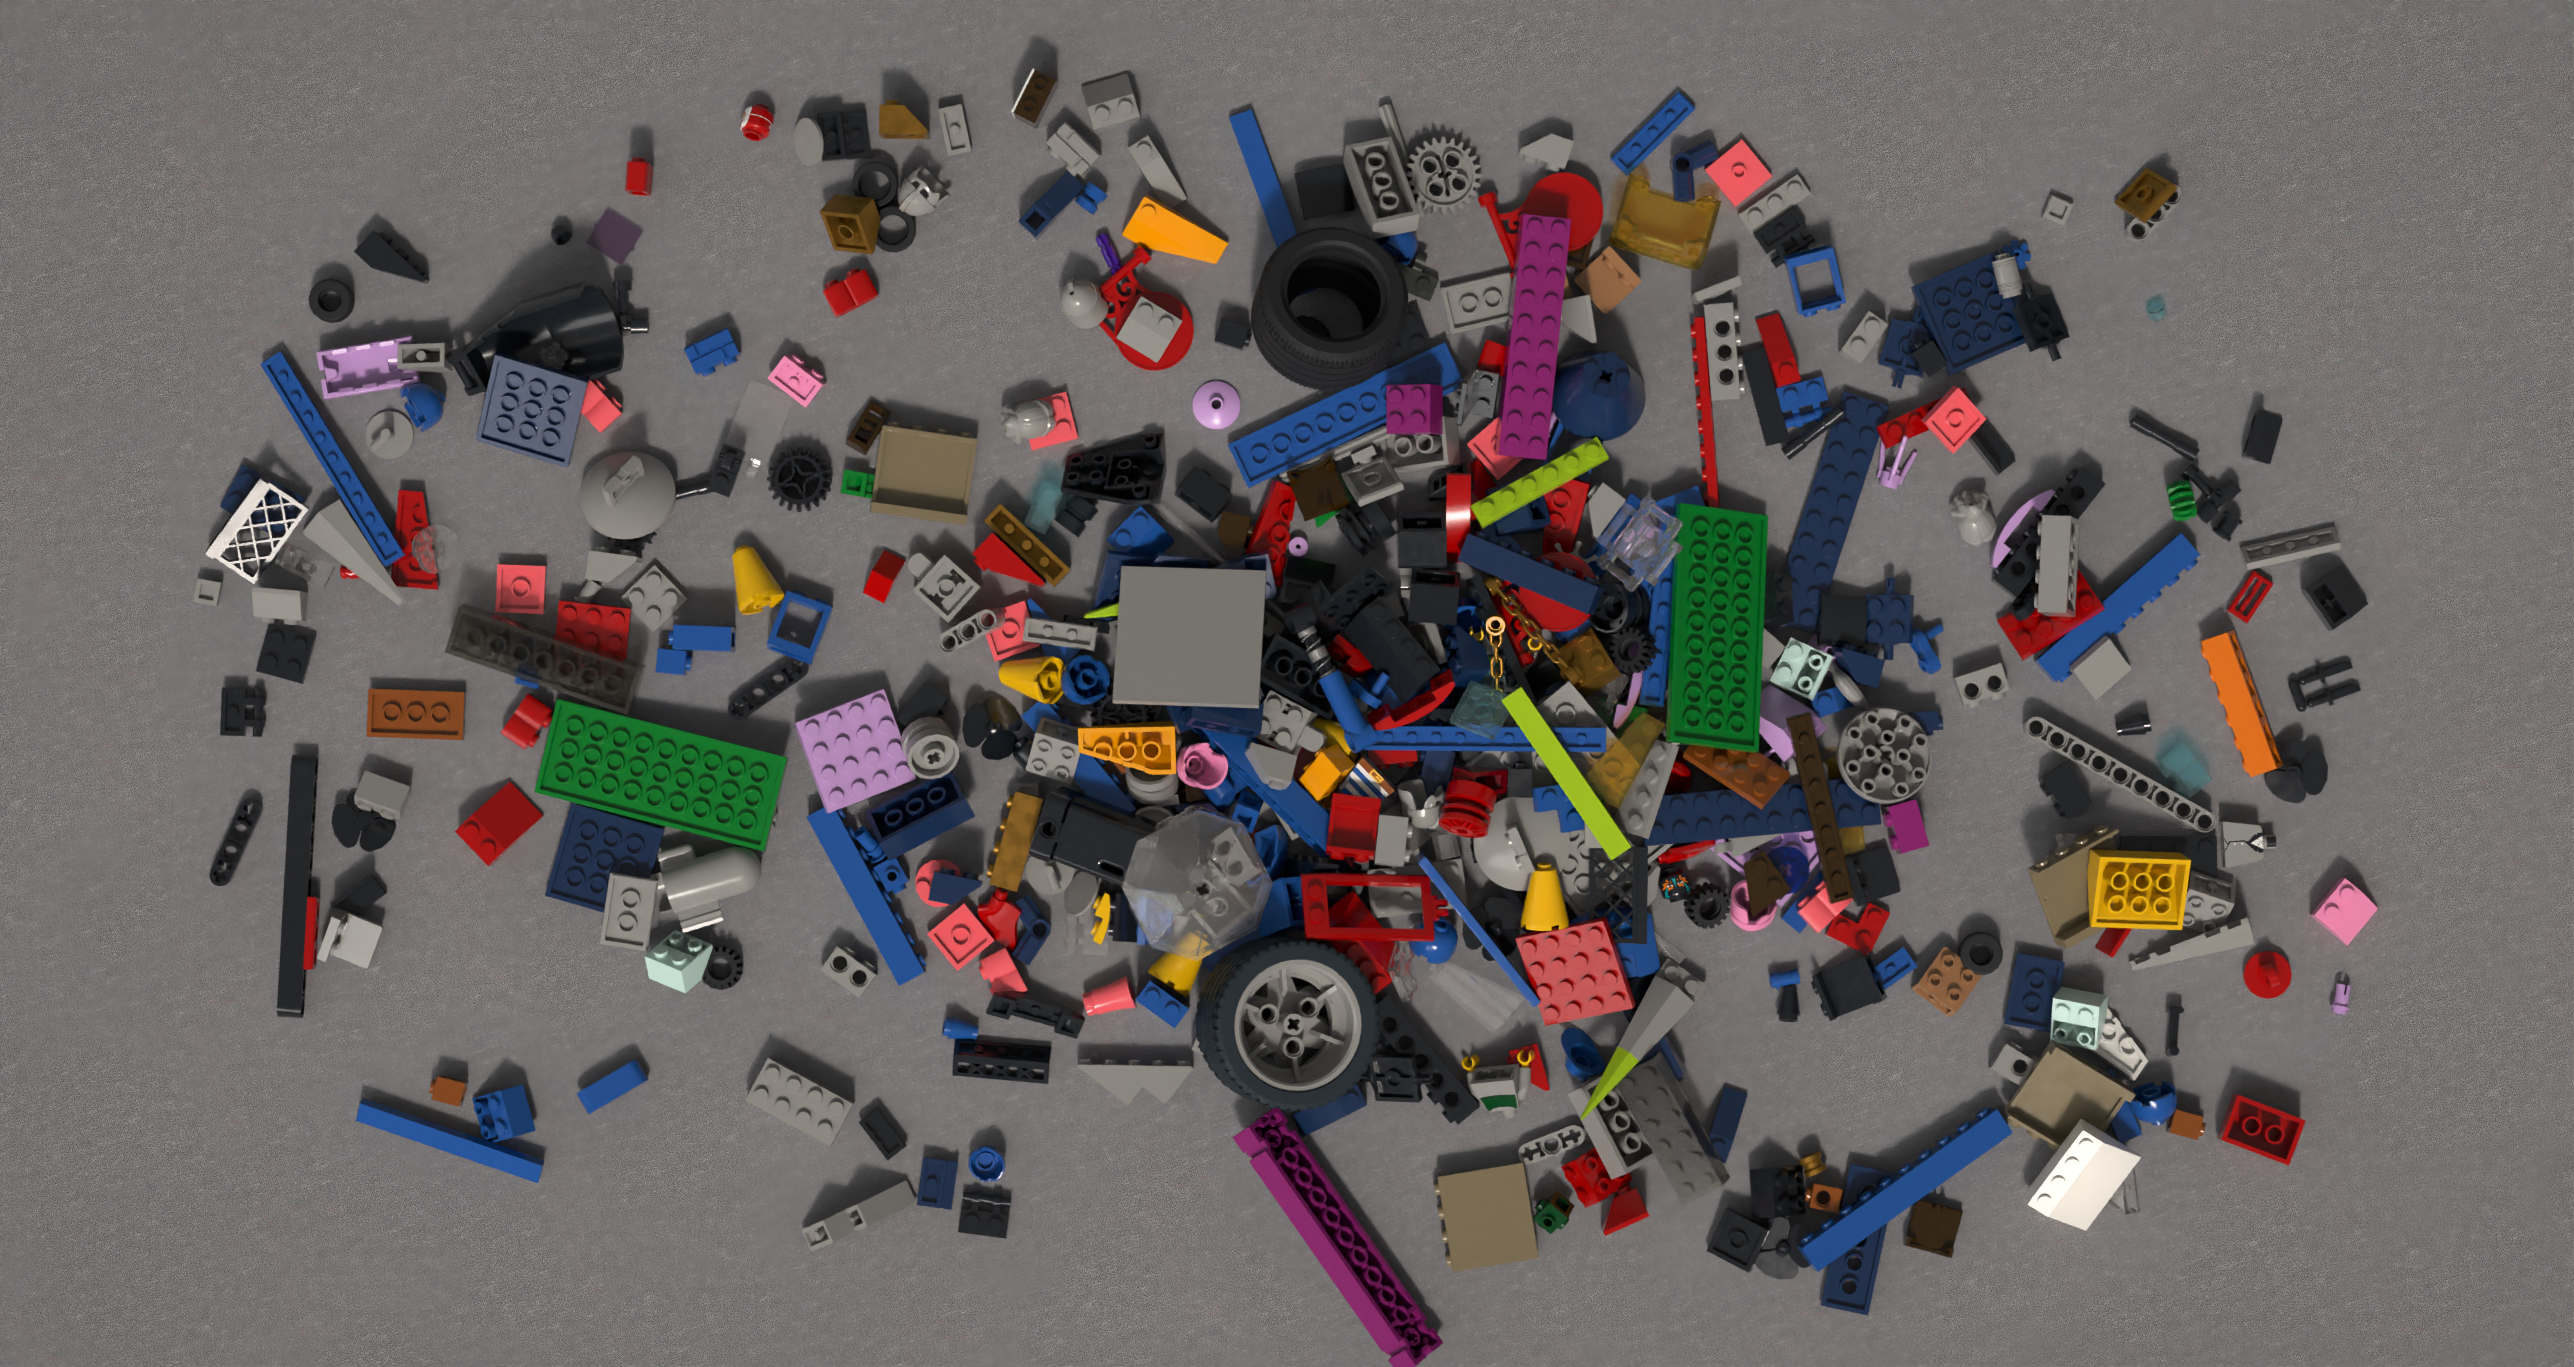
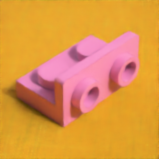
M787 354L781 359L767 379L806 408L820 389L826 385V382L822 380L824 376L813 368L810 371L803 365L805 362L799 356Z

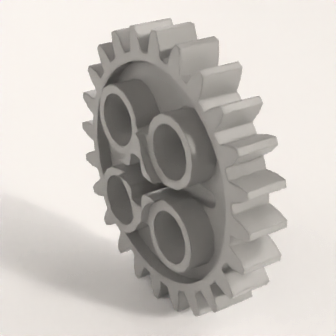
M1443 136L1438 143L1434 137L1430 140V145L1424 141L1421 143L1423 150L1416 147L1414 149L1416 155H1409L1408 158L1413 163L1405 165V168L1410 170L1405 175L1406 178L1410 179L1408 183L1413 189L1411 192L1417 196L1415 203L1417 204L1422 201V210L1430 206L1431 214H1434L1437 209H1439L1441 215L1446 213V209H1448L1450 214L1455 213V206L1459 211L1463 210V203L1467 205L1471 203L1468 196H1477L1473 188L1481 187L1479 183L1475 182V180L1482 177L1481 174L1475 173V170L1481 167V165L1473 164L1477 156L1469 157L1468 154L1471 148L1465 151L1462 150L1463 142L1456 146L1454 145V138L1446 143V139ZM1436 155L1440 157V165L1438 160L1436 159ZM1447 156H1452L1456 160L1455 167L1447 165ZM1424 162H1430L1433 165L1432 173L1424 170ZM1441 172L1442 174H1447V178H1439L1438 174ZM1453 179L1461 181L1462 190L1453 188ZM1430 185H1436L1439 188V196H1434L1430 193ZM1446 189L1449 192L1450 196H1446Z

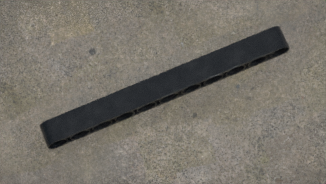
M292 755L277 997L278 1017L303 1018L307 969H303L307 897H311L318 779L317 756Z

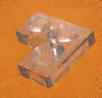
M1396 941L1388 967V972L1402 1002H1411L1413 993L1417 990V980L1410 971V963L1415 954L1411 950L1408 941Z

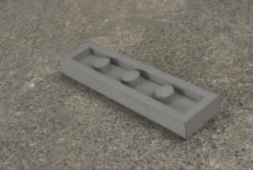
M2329 527L2240 547V554L2246 569L2251 570L2340 550L2341 543L2335 528Z

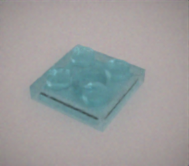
M1470 681L1450 717V724L1495 740L1509 714V711L1501 701L1508 694Z

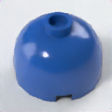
M1413 231L1373 239L1381 247H1384L1391 256L1400 258L1398 263L1408 265L1411 262L1418 247V240Z
M416 382L400 390L401 398L406 397L408 401L404 405L415 426L417 428L422 426L421 432L433 427L440 421L443 416L444 409L442 403L445 402V398L439 389L435 391L427 383Z
M1089 655L1078 656L1073 659L1061 673L1060 683L1062 691L1068 699L1080 705L1092 704L1105 696V691L1110 686L1109 673L1101 661L1097 662L1091 659L1092 656Z
M1440 916V920L1433 921L1434 942L1408 941L1415 955L1418 957L1422 955L1428 958L1427 962L1436 964L1450 960L1458 942L1456 928L1451 922ZM1423 918L1412 929H1424Z
M2162 1081V1086H2155L2154 1082H2149L2132 1089L2135 1097L2129 1102L2133 1114L2139 1120L2151 1123L2152 1125H2161L2175 1112L2178 1101L2176 1088L2173 1083Z

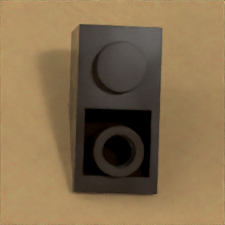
M1222 511L1217 535L1231 558L1235 559L1245 554L1247 546H1245L1246 538L1252 536L1255 523L1250 522L1251 517Z

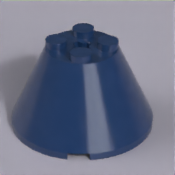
M1586 350L1572 355L1556 370L1552 409L1559 422L1574 435H1581L1590 439L1597 437L1599 441H1609L1625 435L1639 421L1645 406V388L1637 370L1623 357L1605 350Z

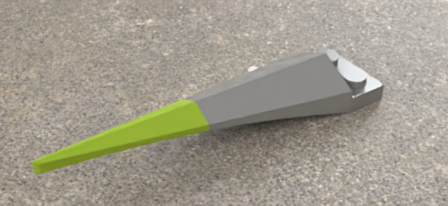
M1669 958L1665 961L1652 980L1584 1109L1581 1120L1603 1100L1626 1074L1695 1005L1707 988L1706 984Z

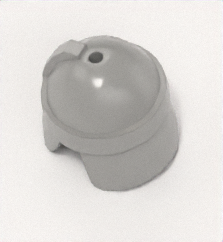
M921 165L901 183L902 186L898 194L899 209L911 216L930 214L951 195Z
M1075 277L1068 280V283L1062 288L1058 300L1062 313L1072 324L1083 329L1093 328L1100 324L1108 312V304L1101 297L1100 287L1087 279Z
M1423 779L1408 780L1397 786L1402 815L1408 817V821L1416 828L1435 829L1439 825L1442 806L1445 805V792L1442 785L1436 789L1434 795L1429 797Z

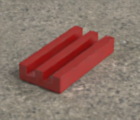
M2253 570L2226 611L2247 624L2274 583ZM2254 578H2257L2258 580L2256 584L2254 585V587L2252 588V590L2250 591V593L2248 594V596L2246 597L2238 611L2235 610L2234 608L2236 607V605L2238 604V602L2240 601V599L2242 598V596L2244 595V593L2246 592ZM2261 584H2266L2247 615L2244 616L2242 614Z

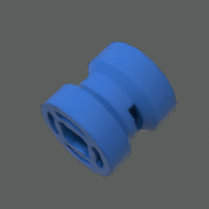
M1088 182L1084 187V193L1078 195L1075 202L1094 215L1098 210V204L1104 202L1108 195L1091 182Z

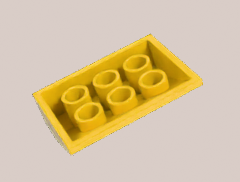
M2090 849L2087 870L2090 926L2182 930L2191 860L2182 853Z

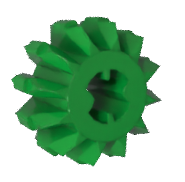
M2178 480L2168 484L2166 491L2173 519L2176 521H2186L2196 517V503L2190 482L2188 480Z

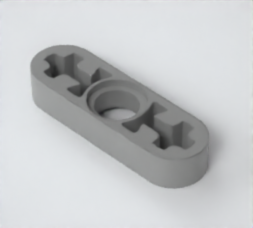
M1578 1125L1566 1126L1523 1143L1518 1149V1157L1525 1164L1539 1162L1581 1145L1584 1141L1585 1133ZM1574 1129L1575 1132H1580L1577 1142L1569 1139L1565 1141L1567 1146L1562 1148V1141L1558 1136L1559 1133L1563 1132V1137L1570 1135L1569 1130ZM1550 1137L1557 1139L1558 1148L1555 1151L1546 1150L1544 1147L1546 1139ZM1540 1141V1147L1545 1155L1540 1156V1152H1536L1531 1160L1528 1157L1522 1156L1525 1152V1147L1529 1146L1533 1150L1538 1148L1535 1143Z

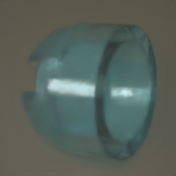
M2152 301L2146 306L2149 319L2158 322L2159 319H2164L2166 308L2162 301Z

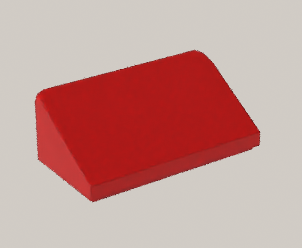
M2106 928L2095 948L2108 957H2114L2132 928Z

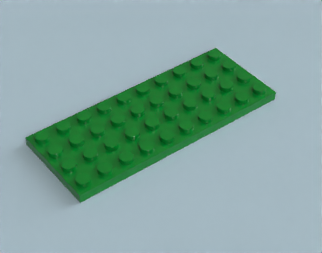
M1685 503L1676 505L1666 742L1751 753L1759 751L1768 515Z
M557 699L534 792L766 851L789 757Z

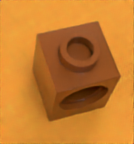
M439 1075L436 1080H432L429 1093L432 1094L431 1100L460 1107L463 1105L468 1082Z
M2176 1109L2169 1119L2166 1132L2198 1140L2199 1136H2203L2206 1122H2203L2204 1117Z
M1812 1182V1186L1806 1189L1805 1201H1808V1207L1838 1213L1843 1189ZM1827 1191L1829 1194L1828 1201L1824 1204L1818 1203L1816 1200L1818 1192Z

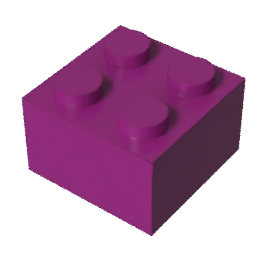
M1433 384L1387 385L1386 434H1443V386Z
M1916 799L1884 807L1885 812L1881 813L1885 827H1889L1891 831V836H1888V840L1892 850L1902 854L1929 846Z

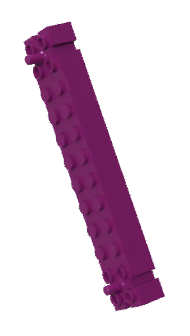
M1272 1108L1232 1138L1243 1153L1246 1152L1249 1157H1252L1249 1161L1381 1351L1385 1350V1353L1391 1356L1388 1359L1393 1367H1415L1428 1354L1442 1345L1443 1341L1433 1327L1427 1328L1424 1323L1427 1318L1294 1129L1289 1131L1285 1125L1288 1120L1282 1111L1278 1108Z

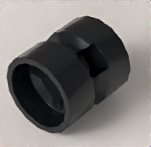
M1071 495L1066 503L1068 508L1061 509L1054 520L1079 538L1086 529L1085 521H1091L1099 510L1080 496Z

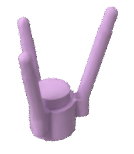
M1907 435L1903 436L1893 467H1886L1885 471V447L1881 440L1879 470L1876 476L1880 478V485L1897 490L1898 485H1902L1903 479L1917 455V452L1914 451L1901 473L1900 470H1897L1906 446Z

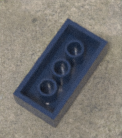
M952 770L940 778L928 779L865 812L876 838L889 861L975 817L962 786Z

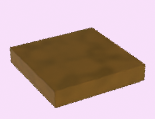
M2146 168L2114 203L2118 208L2146 223L2178 188L2174 183Z

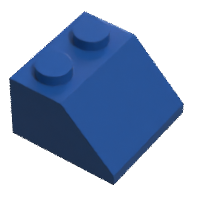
M1141 506L1106 539L1119 552L1152 556L1153 558L1157 552H1164L1175 541Z

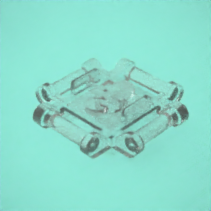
M1646 496L1642 499L1638 510L1624 502L1621 506V511L1604 534H1600L1596 541L1608 549L1606 554L1599 557L1597 565L1602 570H1608L1624 583V587L1630 592L1634 591L1643 579L1656 586L1659 581L1658 577L1676 553H1680L1684 548L1674 539L1682 528L1683 522L1677 517L1673 518L1656 505V501L1653 498ZM1650 512L1667 525L1666 531L1647 518ZM1631 515L1632 519L1614 543L1610 541L1627 517ZM1617 557L1635 571L1632 576H1629L1613 563Z

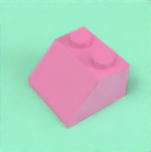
M2340 878L2310 915L2348 946L2378 908L2346 878Z

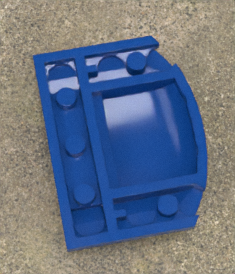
M1616 907L1625 917L1633 910V908ZM1609 908L1595 911L1602 916ZM1614 909L1605 916L1612 928L1623 920ZM1589 912L1572 919V922L1569 924L1589 921ZM1647 913V944L1615 943L1627 978L1642 977L1660 970L1652 916L1650 913ZM1633 914L1628 918V920L1631 923L1633 919ZM1626 921L1615 930L1621 938H1632V927Z

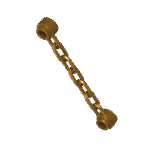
M1494 575L1491 577L1487 576L1483 582L1490 597L1497 594L1501 598L1502 606L1509 614L1517 616L1522 622L1525 632L1544 646L1543 650L1550 660L1560 664L1563 668L1560 674L1565 682L1570 680L1573 686L1579 682L1582 676L1581 671L1574 664L1569 666L1563 660L1562 652L1553 643H1548L1542 636V630L1538 625L1521 613V607L1513 597L1503 593L1500 589L1502 587L1500 580ZM1509 600L1517 607L1513 611L1505 604ZM1530 623L1538 631L1534 635L1527 628L1530 626ZM1551 647L1559 654V656H1556V659L1548 652L1551 650Z
M1498 614L1488 617L1486 630L1489 633L1490 644L1494 647V656L1490 659V673L1495 678V687L1491 690V705L1496 709V718L1493 719L1492 726H1495V723L1500 725V722L1501 726H1505L1504 720L1500 718V709L1503 708L1504 704L1501 701V704L1496 702L1495 705L1494 692L1499 694L1500 691L1501 700L1504 698V690L1499 687V678L1502 677L1504 670L1503 659L1498 655V647L1503 642L1505 620ZM1493 620H1498L1500 622V626L1494 627L1492 626L1491 622ZM1493 635H1499V643L1498 640L1493 642ZM1494 660L1495 663H1498V660L1500 661V674L1498 671H1495L1494 674Z

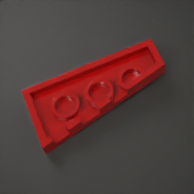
M1574 478L1544 495L1551 523L1544 527L1543 555L1558 552L1554 548L1556 543H1560L1563 552H1573L1591 486L1590 482Z
M1273 481L1245 554L1268 550L1276 587L1282 588L1284 581L1282 573L1283 568H1286L1287 561L1285 557L1286 546L1290 541V534H1288L1290 521L1293 520L1296 499L1291 487L1279 481Z
M399 490L395 537L406 555L392 564L391 579L397 587L439 590L424 492Z

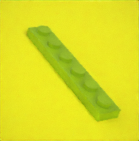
M1595 437L1471 505V510L1483 529L1609 460V456L1599 439Z

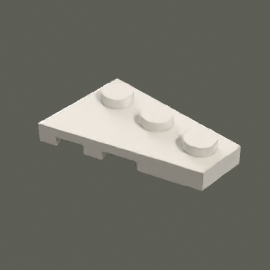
M2107 1005V1016L2098 1049L2089 1050L2134 1081L2148 1060L2133 1039L2122 1028L2121 1023L2114 1017Z

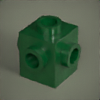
M1556 1190L1547 1199L1543 1197L1536 1204L1535 1209L1537 1211L1533 1220L1549 1234H1552L1557 1228L1561 1230L1566 1226L1575 1205Z

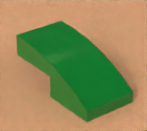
M844 469L840 493L871 499L875 475Z

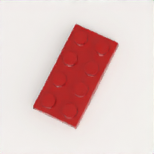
M2078 569L2075 617L2046 616L2037 612L2038 608H2036L2032 615L2025 620L2018 621L2009 612L1998 619L1997 622L2023 661L2105 609Z

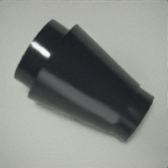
M2139 712L2115 722L2118 736L2147 735L2146 732L2152 731L2148 712L2143 714Z
M1784 986L1782 988L1776 1013L1779 1015V1021L1798 1022L1800 1009L1797 987Z

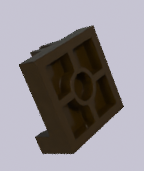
M1332 456L1327 457L1311 468L1286 472L1289 485L1304 522L1350 505Z
M1922 1199L1918 1200L1913 1205L1903 1244L1908 1247L1952 1258L1953 1247L1963 1211Z

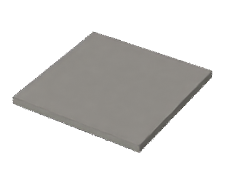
M1121 566L1113 703L1259 708L1267 572L1262 570Z

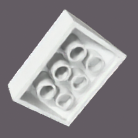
M2080 1119L2026 1191L2027 1204L2050 1218L2086 1231L2140 1160L2141 1155L2083 1119Z

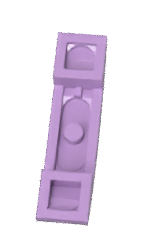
M2049 490L2031 498L2010 516L1994 543L1990 558L1991 568H1997L2011 550L2004 542L2028 511L2033 508L2035 511L2040 512L2056 492Z
M1636 641L1632 642L1628 649V656L1631 660L1637 656L1639 651ZM1642 671L1641 673H1632L1626 706L1617 704L1611 727L1614 734L1626 722L1635 705L1641 687Z

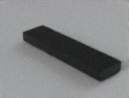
M1765 348L1741 353L1765 446L1789 441Z

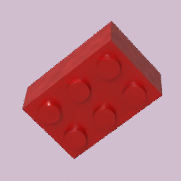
M2233 1094L2217 1139L2289 1166L2306 1120Z

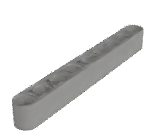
M2030 717L2024 722L2023 731L2029 738L2193 830L2209 832L2215 827L2216 819L2211 812L2045 719ZM2034 720L2038 721L2041 725V730L2036 735L2029 730V725ZM2055 732L2059 733L2062 737V742L2058 746H2054L2050 741L2051 735ZM2075 744L2080 745L2083 749V754L2079 758L2074 757L2071 753V749ZM2096 756H2100L2104 760V765L2099 770L2095 769L2092 765V761ZM2117 768H2122L2125 772V777L2120 782L2115 780L2113 776ZM2139 779L2143 780L2146 784V789L2142 793H2138L2134 787L2135 782ZM2160 791L2164 792L2167 796V801L2163 805H2159L2155 798L2156 794ZM2181 803L2188 807V812L2183 817L2177 813V806ZM2201 815H2206L2209 819V824L2204 829L2198 825V818Z

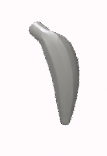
M1832 661L1828 669L1832 673L1834 682L1841 693L1863 712L1871 709L1855 682L1840 670L1836 662Z

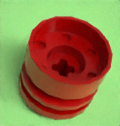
M1453 780L1449 782L1445 794V802L1447 804L1442 806L1439 825L1446 831L1463 837L1483 838L1487 836L1488 825L1491 822L1489 814L1494 811L1497 799L1496 792L1483 784L1473 781Z

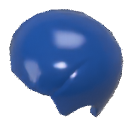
M981 1146L971 1153L968 1167L972 1175L982 1182L997 1181L1004 1174L1005 1159L1002 1152L996 1147Z

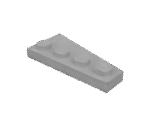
M1656 740L1613 818L1622 831L1649 839L1679 749L1678 746Z

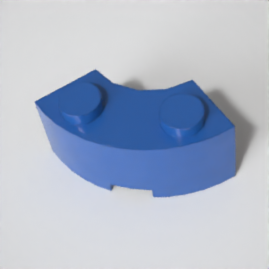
M1276 824L1254 834L1256 843L1252 855L1261 871L1246 881L1247 886L1254 890L1273 882L1285 864L1288 854V835L1285 828Z

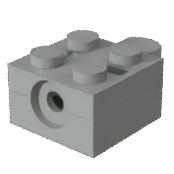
M923 553L914 554L909 559L908 568L910 572L920 580L919 584L912 591L949 624L981 589L974 580L946 555L937 563Z
M1269 691L1263 703L1262 730L1256 738L1283 752L1296 756L1301 747L1311 752H1318L1322 747L1326 746V734L1313 726L1318 713L1278 692Z

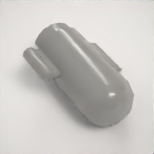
M684 844L658 852L657 855L662 869L661 872L651 875L650 878L659 879L656 898L660 914L664 915L674 912L675 915H678L682 931L685 933L724 921L719 900L753 889L758 884L762 871L758 856L750 848L733 846L696 858L693 846L691 844Z

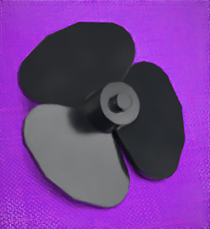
M994 697L987 698L983 705L980 703L972 704L965 714L962 727L964 741L971 748L978 747L984 741L981 752L986 759H1004L1016 749L1014 744L1018 741L1014 734L1005 731L1014 732L1019 730L1022 726V720L1015 708L1006 701Z
M2286 740L2276 745L2283 766L2276 770L2285 771H2271L2265 776V784L2272 794L2283 801L2292 803L2304 801L2306 792L2310 795L2319 794L2323 790L2328 777V765L2324 754L2321 751L2313 750L2305 757L2307 746L2301 740Z
M356 792L350 793L346 800L347 805L338 804L333 809L331 824L335 837L346 848L354 847L358 842L359 836V845L364 851L372 852L383 848L392 839L396 829L395 822L384 817L378 818L382 816L376 811L371 810L368 812L361 810L354 801Z
M1491 896L1485 900L1484 909L1475 907L1470 910L1506 956L1517 947L1515 938L1520 935L1515 929L1521 927L1522 915L1509 900ZM1464 921L1462 936L1465 945L1471 950H1476L1482 946V943ZM1483 946V958L1488 961H1494L1495 959Z
M1785 1217L1771 1218L1762 1224L1771 1230L1761 1250L1769 1251L1759 1253L1755 1264L1765 1275L1776 1279H1792L1798 1274V1266L1802 1268L1810 1266L1797 1247L1801 1243L1800 1239L1811 1232L1807 1225L1796 1223L1790 1231V1222Z

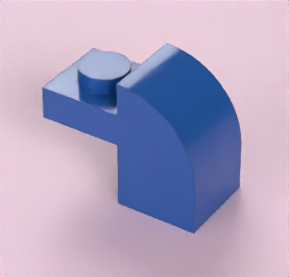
M1228 767L1227 775L1219 786L1213 789H1203L1211 805L1221 813L1238 800L1236 794L1248 785Z

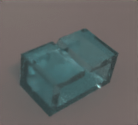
M1042 481L1034 499L1038 504L1037 506H1031L1023 525L1046 535L1065 493H1061L1060 488Z
M2183 742L2177 743L2156 760L2160 764L2157 767L2165 778L2171 777L2175 783L2173 788L2180 796L2185 795L2186 798H2191L2213 780Z

